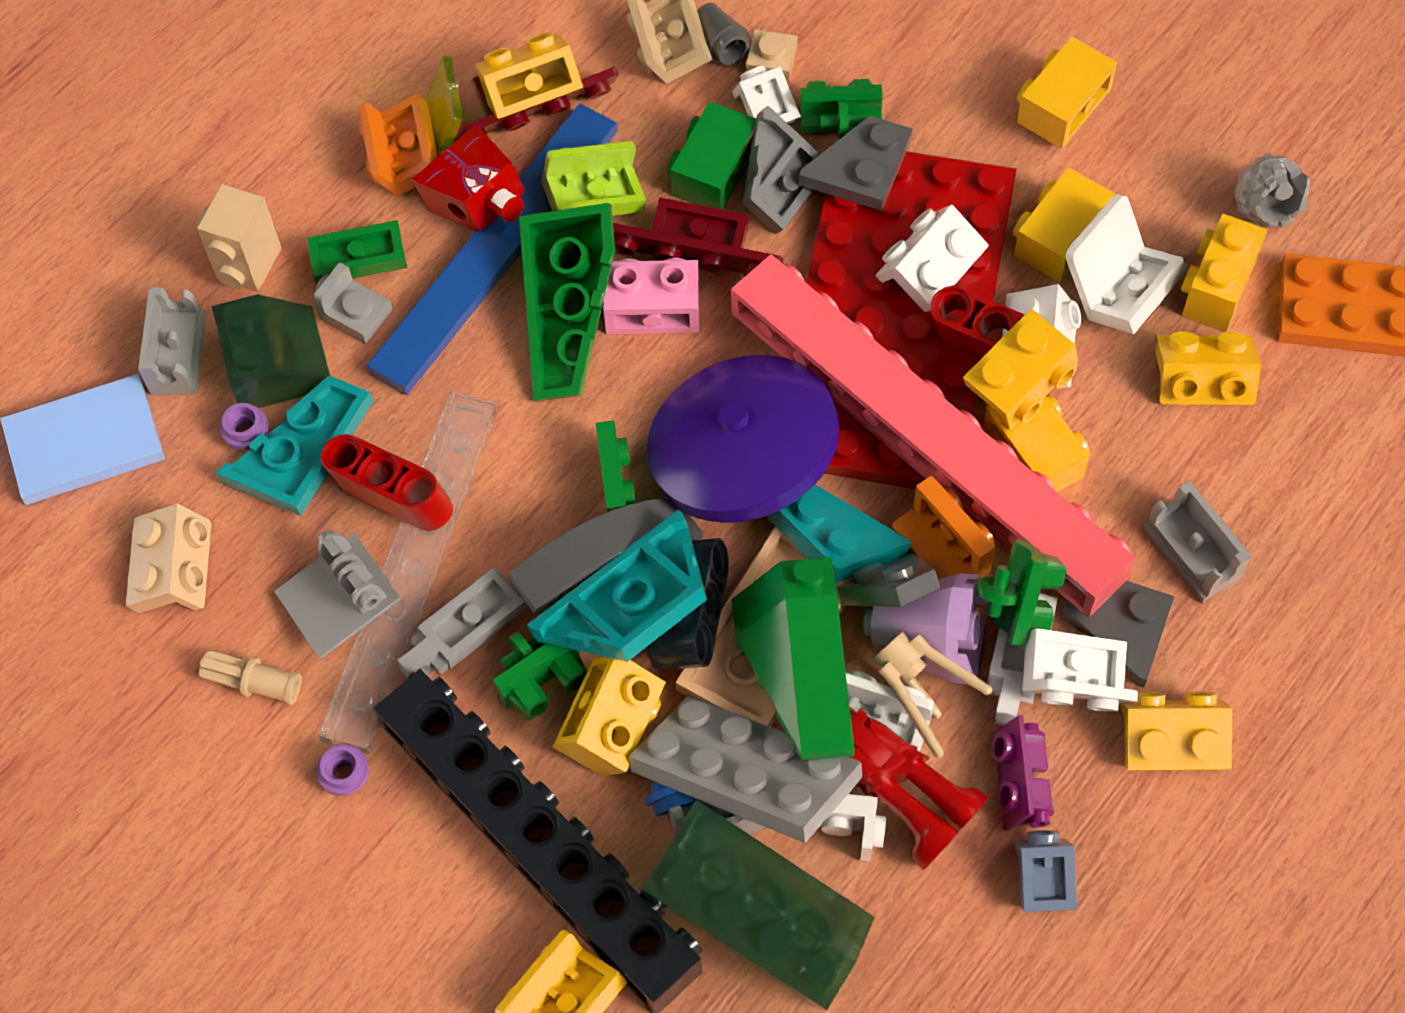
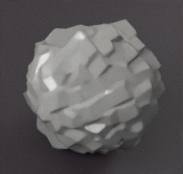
M1271 153L1265 154L1263 157L1255 159L1252 164L1246 165L1238 176V184L1235 188L1237 211L1242 217L1249 219L1252 224H1262L1266 228L1288 226L1291 221L1296 219L1300 212L1305 211L1311 180L1294 161H1290L1286 157L1273 156Z

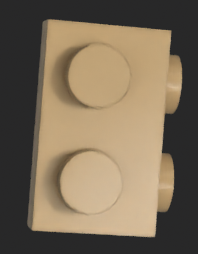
M627 0L631 11L627 15V20L633 33L639 38L641 45L637 49V55L648 73L654 71L668 84L712 60L694 0H651L648 3H645L643 0Z
M178 503L134 518L126 596L127 608L143 613L175 602L194 611L204 608L211 522L209 519Z

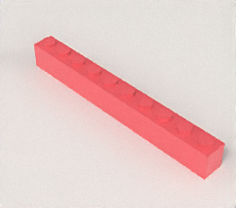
M771 254L731 288L732 315L783 358L796 361L813 371L826 385L833 401L921 476L927 479L932 475L942 487H950L961 500L963 511L975 522L978 521L985 525L992 536L1009 551L1012 550L1014 539L1028 540L1039 553L1058 557L1066 566L1067 572L1063 586L1056 591L1088 618L1129 579L1136 558L1131 554L1129 547L1121 538L1105 533L1093 523L1092 517L1086 509L1077 503H1069L1055 491L1052 482L1044 474L1038 471L1032 472L1018 460L1016 453L1008 444L1000 440L995 441L985 433L972 414L965 410L959 411L949 403L936 384L919 378L909 369L908 364L901 355L893 350L887 351L874 340L871 332L865 325L858 321L852 322L841 313L837 304L829 295L823 292L817 293L805 283L801 273L790 264L784 265Z

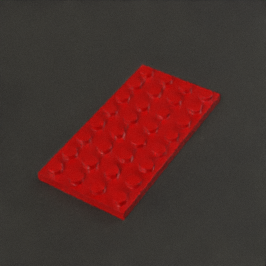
M907 151L882 211L833 195H825L806 283L817 293L823 292L829 295L837 304L839 311L852 322L858 321L865 325L871 332L874 340L887 351L893 350L901 355L908 364L909 369L919 378L936 384L942 391L945 399L959 411L965 410L973 415L977 394L965 385L963 377L982 358L943 340L937 332L931 310L924 312L894 278L882 283L876 277V274L886 264L882 260L884 254L900 240L906 241L913 234L914 231L910 226L916 218L930 208L936 212L949 205H953L989 245L958 280L955 286L963 287L994 301L1017 169ZM953 310L944 319L957 320L965 314V311ZM833 401L839 419V439L834 457L824 474L916 489V486L925 480L923 476Z

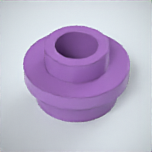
M237 403L230 406L224 412L220 421V433L225 443L232 448L240 450L250 449L248 444L261 433L266 436L269 428L264 412L248 403ZM252 425L249 430L238 432L240 427Z
M339 745L330 748L322 755L317 765V777L321 786L327 792L336 796H347L357 792L366 783L369 775V765L366 757L359 749L350 745ZM341 766L353 768L350 776L344 779L336 778L335 773Z

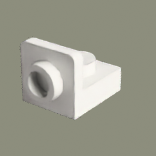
M765 66L751 69L740 75L742 82H739L732 90L735 100L742 99L748 116L756 118L761 109L770 106L788 124L801 117L781 67L766 71Z
M848 794L821 824V830L826 834L835 836H849L853 831L863 832L860 861L871 862L873 846L883 847L886 816L876 815L878 797Z

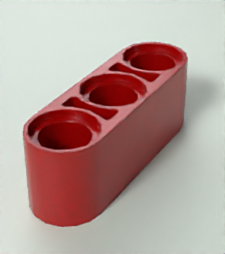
M955 285L940 289L933 296L930 304L932 317L940 337L946 342L981 358L1000 340L987 338L986 336L990 331L997 328L1009 331L1025 315ZM953 310L965 311V314L957 320L944 319Z
M338 435L325 444L321 452V462L346 494L420 530H437L450 520L453 514V503L437 478L429 470L354 435Z

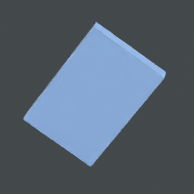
M139 374L0 418L20 495L25 505L166 460L145 388Z

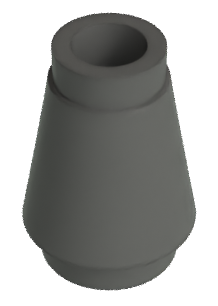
M715 3L702 5L697 12L711 57L725 65L738 63L747 55L750 49L748 31Z

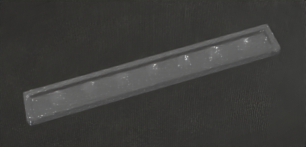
M450 391L422 467L434 474L453 503V514L443 527L433 531L420 530L401 520L382 572L402 600L358 631L318 735L321 742L335 746L350 745L359 749L362 753L370 754L380 727L373 707L388 696L395 687L400 673L397 660L408 652L411 644L410 640L414 636L497 413L496 402Z

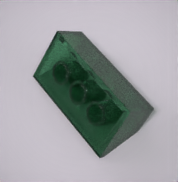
M695 800L638 889L640 893L815 1008L826 1011L855 966L875 918L698 800Z

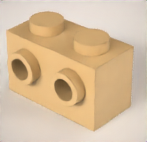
M221 184L210 206L205 207L201 211L197 222V231L216 278L222 284L233 289L243 287L259 292L282 249L265 198Z

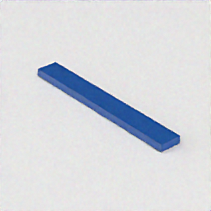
M579 103L519 177L525 189L523 196L520 197L524 203L520 216L552 211L541 183L547 152L562 148L609 143L618 132L617 122ZM497 217L484 230L475 231L367 364L369 374L401 393L409 394L522 252L519 217L512 222H506Z

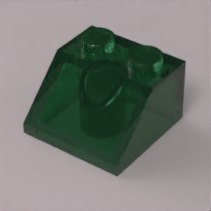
M260 294L211 306L230 386L237 403H248L262 408L306 396L330 375L312 306Z

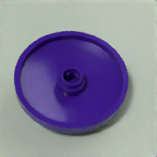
M749 355L728 359L709 366L691 376L676 388L662 404L654 417L647 439L649 468L663 495L676 508L690 516L720 523H734L761 518L795 502L822 477L832 461L839 439L838 414L826 385L806 366L787 358L771 355Z

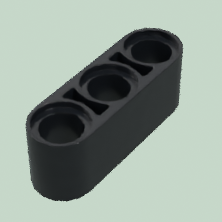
M721 538L692 540L707 600L648 645L650 661L656 670L708 667L711 663L729 572L728 551Z

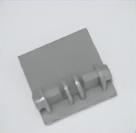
M332 530L321 533L317 538V551L321 557L274 591L320 660L402 600L354 532L347 538L341 533H335Z

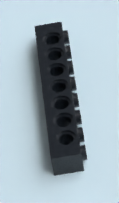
M419 668L373 707L380 726L606 964L621 973L627 981L626 986L652 1013H660L702 973V961L699 957L702 948L698 942L682 927L675 932L662 918L666 912L656 898L647 890H643L638 894L626 881L630 875L621 862L611 853L603 857L590 844L594 841V837L586 826L574 816L568 821L555 808L559 805V801L551 790L541 781L533 785L521 773L525 767L517 755L506 745L499 750L487 738L491 732L483 720L473 711L465 715L454 704L458 698L449 685L439 676L432 681ZM443 721L449 724L446 731L442 734L432 736L425 733L428 726L434 722ZM478 756L483 759L481 765L474 770L464 771L458 768L460 762L466 757ZM502 791H512L517 794L516 800L508 806L499 807L492 804L493 798ZM545 826L552 830L551 836L544 842L532 843L526 840L528 832L535 827ZM573 862H579L588 867L587 872L576 880H568L560 875L562 869ZM606 899H616L624 905L618 915L610 918L602 917L595 912L597 906ZM642 936H651L660 942L657 951L647 956L636 954L631 947L635 940Z

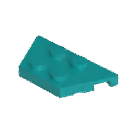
M678 509L527 624L533 638L538 642L628 662L704 603L707 597L684 514Z

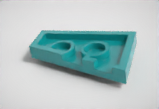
M329 375L286 412V420L267 436L261 433L248 444L250 450L233 465L227 462L216 471L217 478L223 484L302 516L328 475V471L321 462V452L325 444L338 435L354 434L374 402L370 391Z
M816 484L795 502L766 516L808 559L832 557L835 583L853 577V572L861 567L875 563L885 565L908 554L912 543L909 539Z

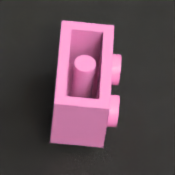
M627 258L612 262L604 297L603 310L606 334L699 333L698 260L669 258L664 261H638Z

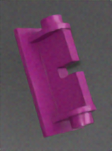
M1023 715L1016 716L995 731L992 743V755L997 762L999 778L997 803L1002 811L1003 825L1006 831L1011 830L1026 819H1029L1030 827H1045L1050 825V816L1054 815L1050 779L1032 777V772L1044 773L1048 770L1045 733L1039 731L1037 723H1024Z

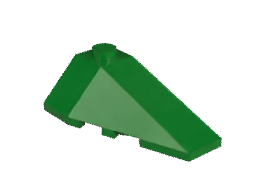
M610 203L519 216L533 400L536 402L582 395L615 254L612 206Z
M832 557L780 561L732 599L736 645L742 656L746 655L754 669L756 681L761 690L765 689L776 708V716L801 760L854 756Z

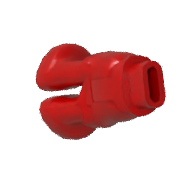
M850 707L854 756L848 757L860 761L862 767V778L855 786L859 787L865 795L878 797L877 800L888 807L906 824L915 838L911 857L922 870H925L989 798L975 787H959L925 763L930 757L918 751L917 746L902 739L880 721L867 717V712L862 707L857 712ZM907 779L938 806L945 820L923 805L904 789L900 783L905 782Z

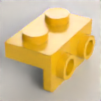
M1031 308L963 379L965 385L1001 415L1003 424L1012 430L1020 421L1026 423L1038 413L1043 404L1042 399L1054 387L1057 389L1062 388L1071 380L1077 370L1076 346Z
M1186 331L1175 332L1171 335H1156L1155 354L1161 373L1159 388L1161 404L1254 405L1256 403L1261 361L1252 336H1245L1238 332H1224L1220 335H1196Z
M1191 691L1186 692V700H1165V694L1161 692H1138L1137 702L1121 703V712L1125 715V767L1127 770L1232 769V707L1223 700L1217 699V693Z
M563 929L542 950L537 960L516 985L506 993L504 999L496 1007L495 1013H603L627 984V981L619 971L583 949L576 938Z

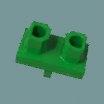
M854 79L848 86L830 87L825 81H809L806 88H800L801 133L838 132V139H841L869 116L882 119V84L873 85L870 79Z
M1014 539L1008 565H998L995 577H983L978 580L976 593L988 601L985 613L993 617L992 622L995 626L1008 633V642L1011 645L1025 646L1030 629H1051L1054 618L1053 607L1046 600H1038L1041 588L1058 590L1062 587L1067 569L1058 557L1039 553L1028 540Z
M515 632L508 637L513 651L499 660L505 672L493 679V683L499 693L497 697L507 710L513 706L522 716L530 721L544 712L550 705L548 697L540 688L542 685L555 678L566 693L573 692L581 686L587 670L578 650L538 642L534 638L526 641L519 632Z

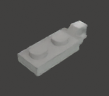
M492 568L417 627L418 633L410 640L413 648L397 660L400 672L406 679L419 668L427 676L434 669L441 675L449 668L452 669L527 610V603L496 568Z

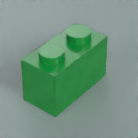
M709 101L700 117L694 116L691 120L686 134L687 141L682 150H675L669 160L667 175L671 176L672 196L693 204L724 210L749 164L756 118Z

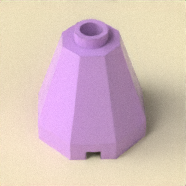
M959 573L938 579L940 589L902 607L867 606L864 614V635L871 637L874 649L880 651L902 631L910 640H913L920 634L931 647L972 674L978 675L981 668L986 635V618H980L979 610L976 609V605L986 606V600L976 593L977 583L981 575ZM924 655L920 657L927 665L923 671L951 683L966 684Z

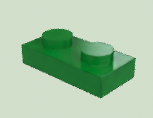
M398 220L307 237L316 286L324 275L330 274L339 263L349 267L352 279L407 268Z
M615 420L595 423L607 512L636 503L633 480L623 481L621 467L630 466L627 437L617 438Z

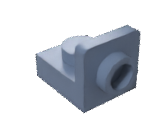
M1053 830L1027 832V840L1014 841V850L1019 856L1021 909L1024 912L1077 910L1074 845L1065 838H1059V832Z

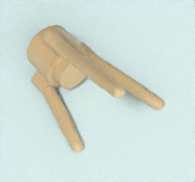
M902 631L872 659L881 668L878 672L892 687L936 758H942L944 755L943 749L905 688V685H907V687L917 689L927 699L932 700L915 678L927 666L920 657L924 655L985 695L991 694L992 688L977 678V676L931 647L920 634L913 640H910ZM934 703L932 717L939 719L942 713Z

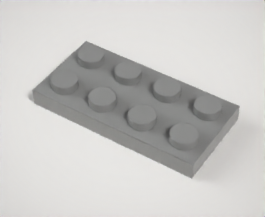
M689 695L629 755L631 772L803 843L808 841L862 778L861 762L850 757L801 760L785 732Z

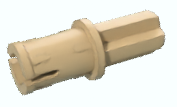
M207 651L199 665V676L202 679L240 689L241 695L246 697L254 693L293 705L301 688L302 676L299 673H291L262 665L260 658L252 657L248 661L216 651Z

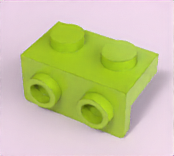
M610 142L601 145L562 148L547 152L541 183L552 211L610 203L612 206V216L643 212L646 198L633 168L636 154L634 142Z

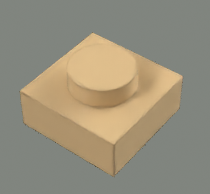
M755 29L746 62V72L759 66H765L766 71L781 67L786 81L789 82L798 47V36Z

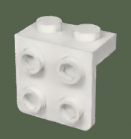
M1119 194L1114 195L1104 208L1098 212L1097 216L1072 242L1066 253V261L1088 320L1131 334H1135L1187 271L1183 257L1144 247L1127 196Z

